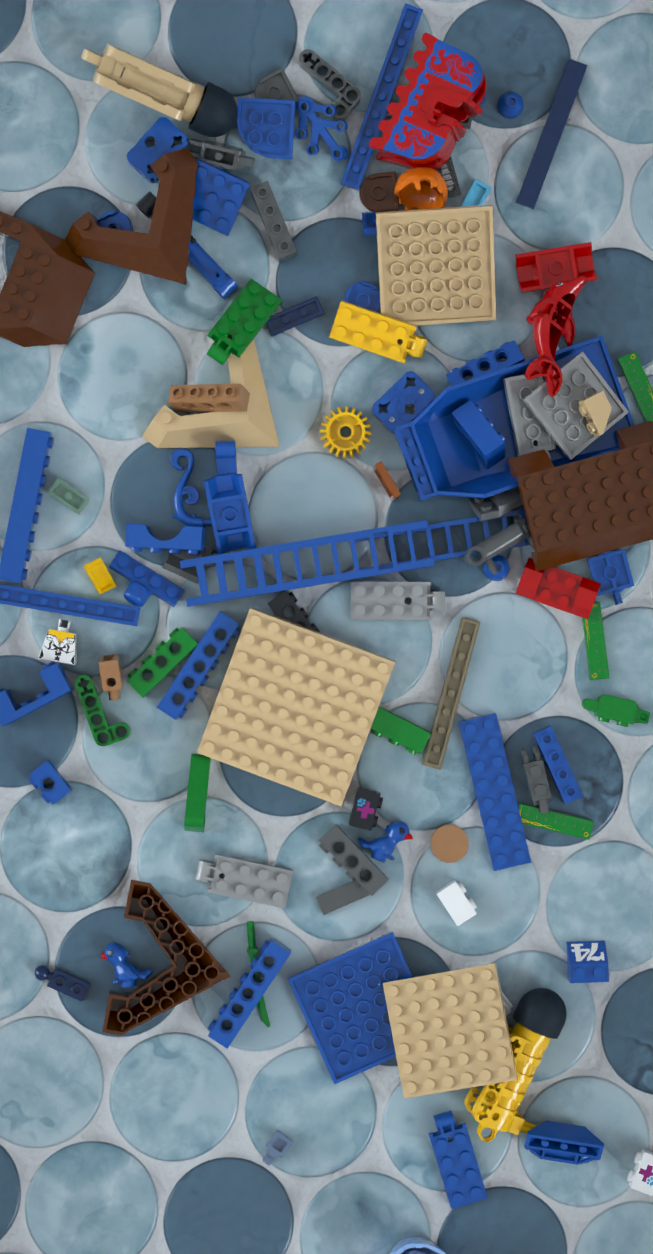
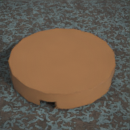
M443 825L437 828L432 834L430 841L434 856L446 863H453L462 859L467 853L469 846L465 832L455 825Z

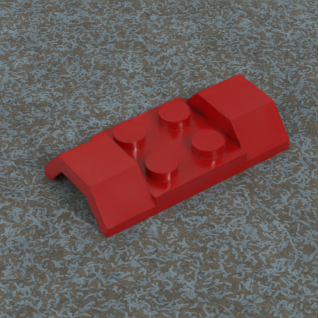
M591 242L515 255L516 271L521 293L550 289L560 281H572L582 275L586 277V282L597 281Z
M528 558L516 594L588 619L601 583L557 567L535 571L533 559Z

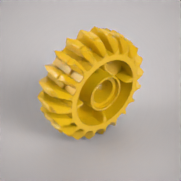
M345 406V412H342L341 408L338 407V414L331 410L330 413L333 417L325 416L328 423L321 422V425L326 427V429H320V433L326 434V436H322L320 439L321 441H328L323 446L324 448L329 445L331 446L329 453H332L335 449L337 450L336 457L339 456L340 452H343V458H346V453L349 452L352 458L354 457V450L359 455L361 454L359 447L364 450L366 449L363 441L366 443L370 442V439L366 438L365 435L369 436L371 432L365 429L370 428L371 425H364L368 418L360 419L361 411L357 415L354 414L356 408H352L350 413L348 412V406ZM347 427L350 429L351 435L349 437H342L340 430Z

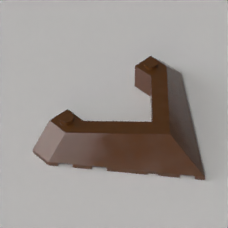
M188 148L166 153L150 165L160 182L149 234L102 227L98 219L90 212H87L72 224L65 238L73 253L80 257L90 258L102 263L116 265L117 267L186 285V269L190 252L189 241L191 242L194 212L193 199L196 193L195 179L196 171H198V163Z
M131 879L124 918L143 921L172 964L129 994L110 991L102 1032L123 1035L129 1030L151 1020L153 1017L190 999L192 996L207 990L216 983L231 977L159 892L148 882Z

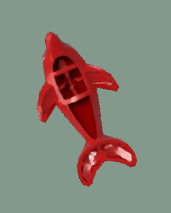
M583 275L578 276L572 281H560L553 285L526 318V321L533 325L534 343L539 357L527 367L525 377L528 380L536 377H545L547 393L551 398L556 396L562 384V372L555 362L559 339L563 334L566 345L569 347L572 346L575 338V322L572 311L573 304L586 282V277Z

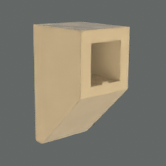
M603 390L578 402L580 405L579 411L588 422L587 428L594 437L604 434L612 409Z

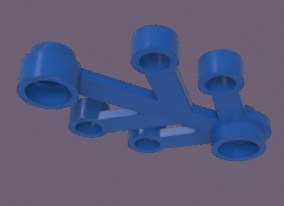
M308 96L301 97L296 104L297 111L301 116L300 125L295 135L299 140L308 137L307 123L309 117L312 122L310 144L306 148L309 155L318 154L320 133L332 150V158L335 161L345 160L348 156L347 148L343 145H337L326 128L335 129L337 132H344L348 128L347 122L344 120L333 121L319 118L315 112H322L326 116H334L337 112L335 105L315 104L312 98ZM304 103L307 104V109H306V110L303 109V104H304ZM329 107L333 110L331 114L328 112ZM340 123L344 125L342 130L339 128ZM301 130L304 132L303 137L300 136ZM311 146L315 147L314 153L311 152ZM337 150L340 151V156H339V157L336 156V151H337Z

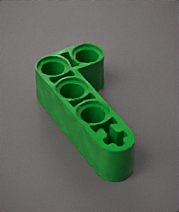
M89 675L77 677L75 686L96 744L103 747L128 738L131 734V728L127 723L121 722L109 726L93 678ZM82 678L89 680L87 689L88 691L92 689L93 693H87L83 696L82 692H86L84 686H80ZM88 696H93L96 699V704L93 707L86 704ZM95 714H99L102 717L100 725H96L92 721ZM119 726H124L127 729V734L123 737L117 734ZM101 732H105L109 736L106 743H102L99 740Z
M191 754L184 831L204 833L211 758L201 754Z

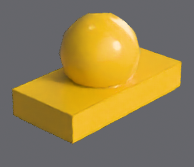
M101 557L84 565L85 571L99 594L117 586Z

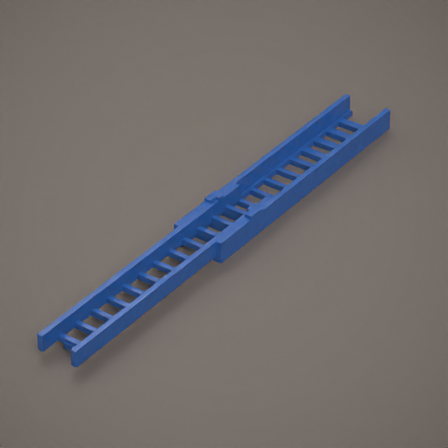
M525 510L509 511L498 517L502 520L503 529L508 527L506 517L520 515L522 519L526 517ZM478 517L430 525H428L427 520L182 560L180 561L181 569L196 566L201 597L186 599L187 607L435 566L434 561L462 557L466 553V551L454 553L450 526L464 525L467 549L472 548V541L468 523L480 522L481 520ZM487 520L482 521L485 540L490 537ZM445 528L449 554L435 556L431 535L432 529ZM426 531L430 557L416 559L412 533ZM407 534L411 560L397 562L393 536ZM388 537L392 563L378 565L374 539ZM525 539L511 548L528 546L530 544ZM369 540L373 566L359 568L355 542ZM350 541L355 571L341 573L336 543ZM331 544L336 574L321 576L317 546ZM312 547L317 577L302 579L298 549ZM293 550L298 580L284 583L279 552ZM272 554L277 584L266 586L261 555ZM253 557L258 587L247 589L242 558ZM234 560L239 590L228 592L223 562ZM215 563L220 593L209 595L204 565Z

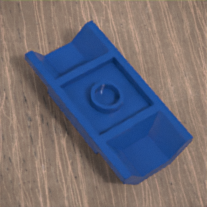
M228 473L204 480L218 554L239 548H256L242 474Z

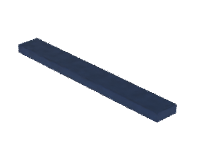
M572 59L568 61L516 203L531 209H534L586 71V64Z

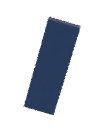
M316 296L272 315L266 324L273 337L320 317L325 313Z

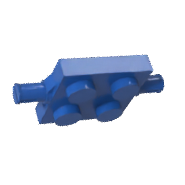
M625 549L601 553L596 557L587 559L592 580L601 583L597 596L613 594L615 605L623 603L620 592L625 588L634 586Z

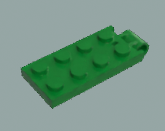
M250 279L207 336L215 342L206 355L221 365H224L231 353L240 358L281 304L282 299L253 279Z

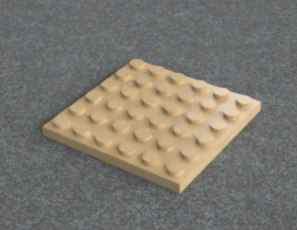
M492 205L376 212L381 314L412 325L496 320Z
M496 963L383 983L404 1099L518 1079Z

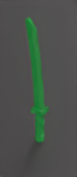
M247 921L249 944L247 953H249L251 963L254 957L257 956L258 947L255 945L254 921ZM259 972L254 973V978L260 980ZM262 996L257 1004L260 1018L267 1027H270L264 996Z

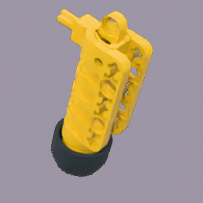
M536 988L527 992L520 999L512 1016L516 1020L514 1027L508 1025L518 1079L484 1085L482 1091H478L477 1087H471L466 1095L464 1105L472 1113L474 1119L479 1122L477 1135L483 1142L492 1141L498 1130L518 1135L519 1132L527 1134L529 1130L536 1127V1125L526 1122L521 1114L517 1113V1110L523 1101L525 1092L534 1077L533 1075L542 1060V1056L551 1038L558 1039L566 1022L567 1011L565 1003L556 992L550 989ZM476 1101L473 1106L470 1105V1102ZM490 1128V1135L483 1137L481 1134L483 1129Z

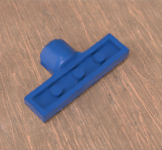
M120 550L109 565L110 569L130 581L128 588L124 592V598L134 606L142 607L148 597L154 595L175 607L185 591Z

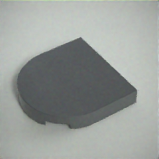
M283 67L261 78L255 89V98L292 100L296 101V104L299 100Z

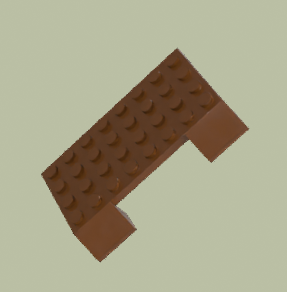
M652 421L615 430L620 450L554 467L545 449L507 459L512 478L516 477L535 550V552H531L535 571L653 539Z

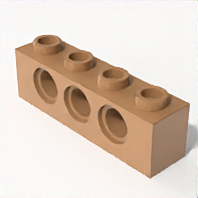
M242 384L171 385L168 403L177 412L247 411L250 393Z

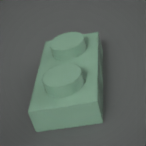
M59 477L47 492L78 515H80L90 501L89 498Z

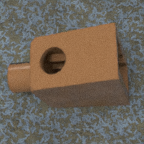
M120 653L100 656L98 663L103 691H108L109 700L121 699L120 689L123 688ZM109 678H114L115 681L112 682L109 680Z

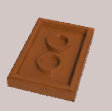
M382 461L376 463L373 470L391 501L398 499L401 494Z

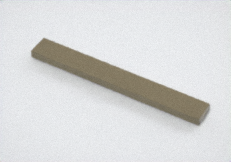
M461 618L422 765L441 770L479 630V621Z

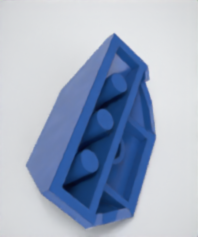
M545 1121L528 1131L524 1148L539 1159L578 1165L593 1160H600L604 1143L585 1126Z

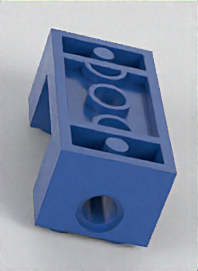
M51 661L42 666L43 670L39 673L49 692L44 691L36 696L37 700L33 702L30 699L17 705L10 690L0 688V724L2 727L74 690L61 663Z

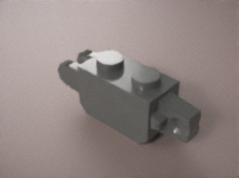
M189 139V144L202 147L201 153L190 150L194 158H199L212 165L231 170L243 169V165L248 167L254 166L255 158L245 156L246 151H243L242 148L209 140Z
M533 746L532 750L535 760L530 762L527 750L521 748L524 761L522 765L531 801H533L534 806L539 805L541 814L549 813L547 802H551L550 798L552 796L538 746Z

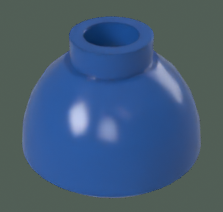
M512 91L502 94L497 102V109L505 118H516L522 113L524 108L522 97Z
M497 555L492 560L498 573L493 575L485 562L483 565L485 576L492 581L503 580L510 571L508 560L501 555Z

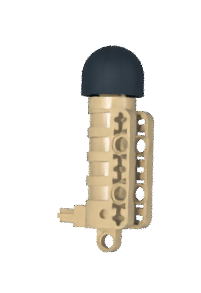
M107 43L101 55L85 48L83 50L81 58L97 65L93 76L95 83L174 119L189 122L188 129L207 137H219L229 132L236 122L238 114L236 102L233 96L221 87L210 82L204 87Z

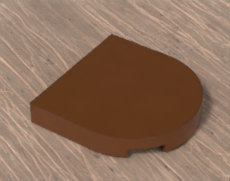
M396 172L372 174L363 181L360 186L359 196L361 203L366 209L372 212L400 210L398 196L394 195L397 182Z

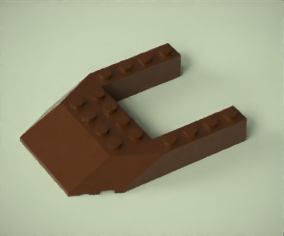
M0 211V235L20 243L0 293V338L22 347L67 344L95 272L82 257L73 253L66 240Z

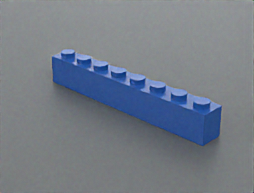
M31 428L26 430L0 562V580L22 584L23 580L26 581L28 569H25L26 562H30L32 550H29L30 542L33 543L35 539L33 526L38 523L39 513L36 511L37 506L42 503L43 494L40 491L41 486H45L46 483L45 467H48L50 463V456L47 455L49 448L52 449L54 437H51L52 434L47 431Z

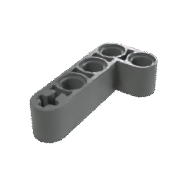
M310 49L303 50L299 55L300 67L338 98L333 105L336 108H343L345 113L343 115L335 114L332 118L335 121L346 120L360 102V90ZM311 57V62H304V58L308 59ZM323 68L328 73L325 76H320L317 71ZM334 81H340L342 83V87L334 88L332 86V83ZM354 93L357 95V99L350 101L347 95Z

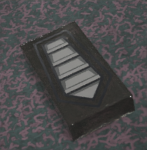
M450 157L441 168L436 170L446 182L448 198L461 195L452 157Z

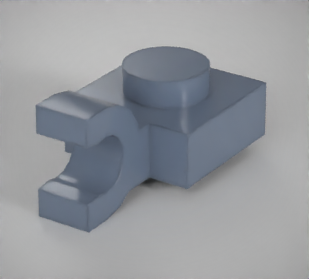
M277 1130L266 1145L270 1150L263 1157V1162L269 1166L276 1155L282 1158L293 1141Z

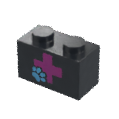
M361 787L357 788L349 820L350 826L369 831L372 830V827H376L378 816H375L377 808L381 809L383 798L380 797V792Z

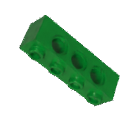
M184 628L173 630L169 634L170 640L166 643L162 641L155 648L157 652L153 656L149 654L141 662L143 666L139 670L135 668L127 675L129 677L127 682L142 698L198 645ZM173 642H177L181 646L178 653H172L170 650V645ZM159 656H164L167 659V663L163 667L158 666L156 663V659ZM145 669H150L153 672L152 679L145 680L143 678V671Z

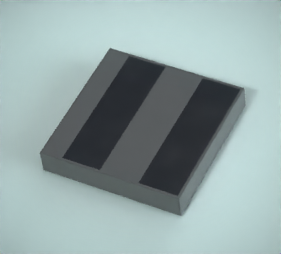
M205 545L204 552H199V555H189L187 551H180V554L169 553L162 568L198 584L196 566L181 569L180 561L211 556L213 549Z

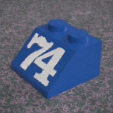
M605 940L566 942L568 981L570 983L609 982Z

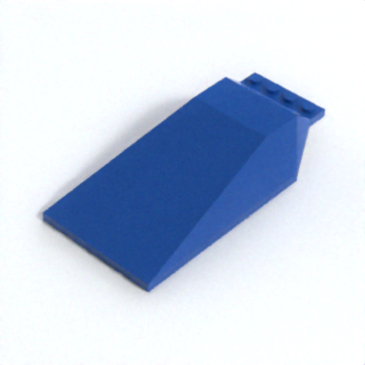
M602 335L557 350L555 362L559 368H562L583 351L629 413L571 460H568L555 443V451H548L554 467L620 450L615 430L634 425ZM538 357L447 387L412 422L393 429L419 502L434 496L487 498L518 487L516 477L512 478L507 460L517 457L503 379L525 375L527 367ZM469 400L474 405L478 404L485 419L489 418L494 425L493 429L497 433L500 432L506 440V457L488 470L484 466L485 460L480 454L476 455L474 452L475 447L468 439H465L452 420V412Z

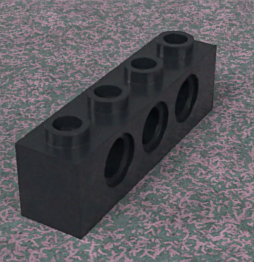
M284 591L267 603L277 617L293 623L304 622L307 628L320 632L314 623L310 625L306 618L309 615L304 608L299 609L295 603L298 600L292 591L290 593ZM287 606H292L295 609V614L292 617L284 615V609Z

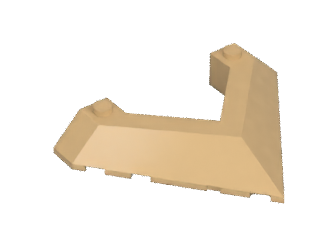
M253 340L240 358L232 353L228 358L231 384H242L250 393L247 411L210 412L179 416L164 404L142 437L157 449L215 448V441L235 440L236 447H280L255 341Z

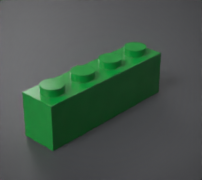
M380 706L371 726L372 734L380 738L382 735L388 737V742L399 746V744L405 746V750L413 755L422 753L431 735V732Z

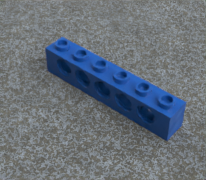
M221 611L218 613L156 708L175 720L178 717L182 719L188 710L185 706L189 701L193 702L198 695L196 689L199 685L204 686L209 678L206 674L210 669H215L219 663V660H217L220 653L225 654L230 646L228 641L231 637L235 639L241 630L238 628V622ZM224 629L227 635L224 640L216 638L217 630ZM208 645H213L216 648V653L213 656H208L205 653V648ZM197 661L204 662L205 670L203 672L195 670L194 666ZM192 677L195 684L192 688H187L184 685L185 678ZM176 693H181L184 696L182 704L174 702L173 697Z
M273 937L270 941L266 940L260 949L262 951L261 955L254 957L250 963L251 970L249 973L244 972L239 980L241 985L238 989L234 988L229 995L231 1000L227 1005L225 1003L222 1005L218 1012L220 1014L217 1021L213 1019L208 1027V1030H210L208 1037L227 1049L291 954L290 948ZM272 956L275 961L272 964H267L264 958ZM256 972H261L264 975V978L261 980H257L254 978L253 974ZM245 988H251L253 990V994L247 996L243 993V990ZM234 1004H240L243 1007V1009L237 1012L232 1008V1006ZM230 1020L232 1026L224 1027L222 1021Z

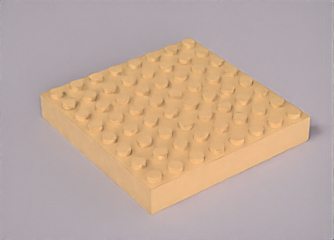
M251 607L197 753L342 806L396 660Z

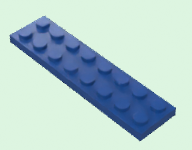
M496 713L459 721L493 870L497 871L531 863Z

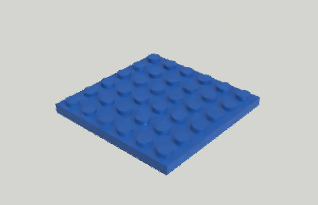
M393 931L288 978L334 1084L396 1057L383 983L412 978L413 976Z

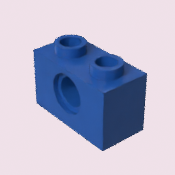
M47 760L29 774L31 777L29 781L36 789L40 788L43 792L41 796L48 804L50 802L52 805L73 790L50 760ZM46 778H51L54 781L53 788L49 789L45 786Z

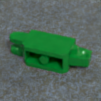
M602 694L597 700L584 699L582 702L583 709L593 711L594 716H598V721L609 723L611 719L617 721L616 725L628 727V724L634 725V723L648 724L650 712L637 708L638 705L635 701Z

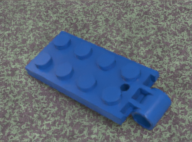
M452 1110L434 1115L438 1131L428 1134L451 1209L487 1199L488 1196L466 1123L456 1125Z

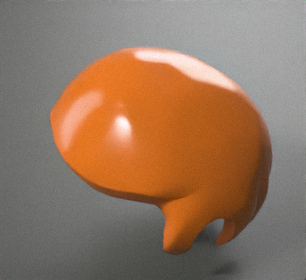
M417 167L409 169L400 175L395 185L394 195L400 198L398 202L405 205L406 210L444 208L448 198L446 182L439 172L432 168Z

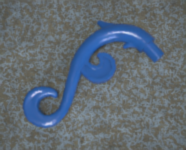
M184 448L176 449L170 457L171 465L177 470H183L184 467L178 464L179 458L183 456L187 457L189 464L175 490L174 508L176 514H172V517L191 527L211 526V518L202 519V517H197L194 513L191 516L183 507L182 498L184 494L189 495L185 502L193 505L198 502L199 493L196 488L186 486L194 466L193 454Z

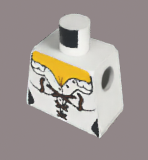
M59 619L58 629L48 630L38 659L72 665L77 664V634L69 632L71 621Z

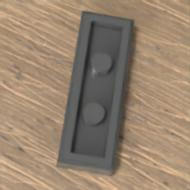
M367 874L361 878L363 880H369L370 876L369 874ZM355 880L321 894L316 899L323 915L370 894H364L359 888L361 884Z

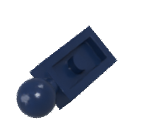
M40 965L35 969V977L38 980H49L47 987L81 1002L83 1001L90 986L89 982L57 968L54 969L53 973L44 965Z

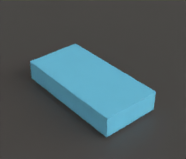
M474 179L460 207L483 205L492 187Z

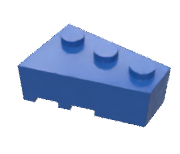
M469 400L452 412V420L465 439H468L475 447L474 452L476 455L480 454L485 460L484 466L488 470L506 457V440L500 432L497 433L493 429L492 421L489 418L485 419L478 404L474 405Z

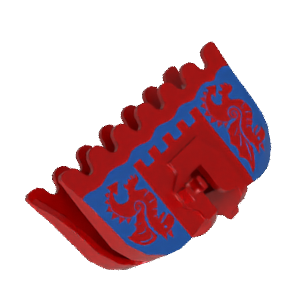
M425 32L422 36V42L427 46V49L425 51L418 50L413 54L414 61L418 63V67L405 70L404 75L409 80V84L407 86L400 85L396 88V94L401 98V101L399 103L392 102L387 106L388 113L392 115V119L380 121L378 127L383 132V136L381 138H372L369 142V147L379 150L376 155V159L408 169L427 167L437 170L449 160L456 141L459 142L460 138L466 134V129L460 122L466 121L469 116L474 118L477 115H481L483 109L479 105L486 94L487 84L481 65L473 56Z

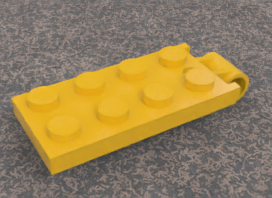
M343 300L340 302L329 338L404 364L407 353L411 356L422 358L428 340L423 336L414 334L417 328L415 325ZM398 339H401L403 343L400 344L398 342Z

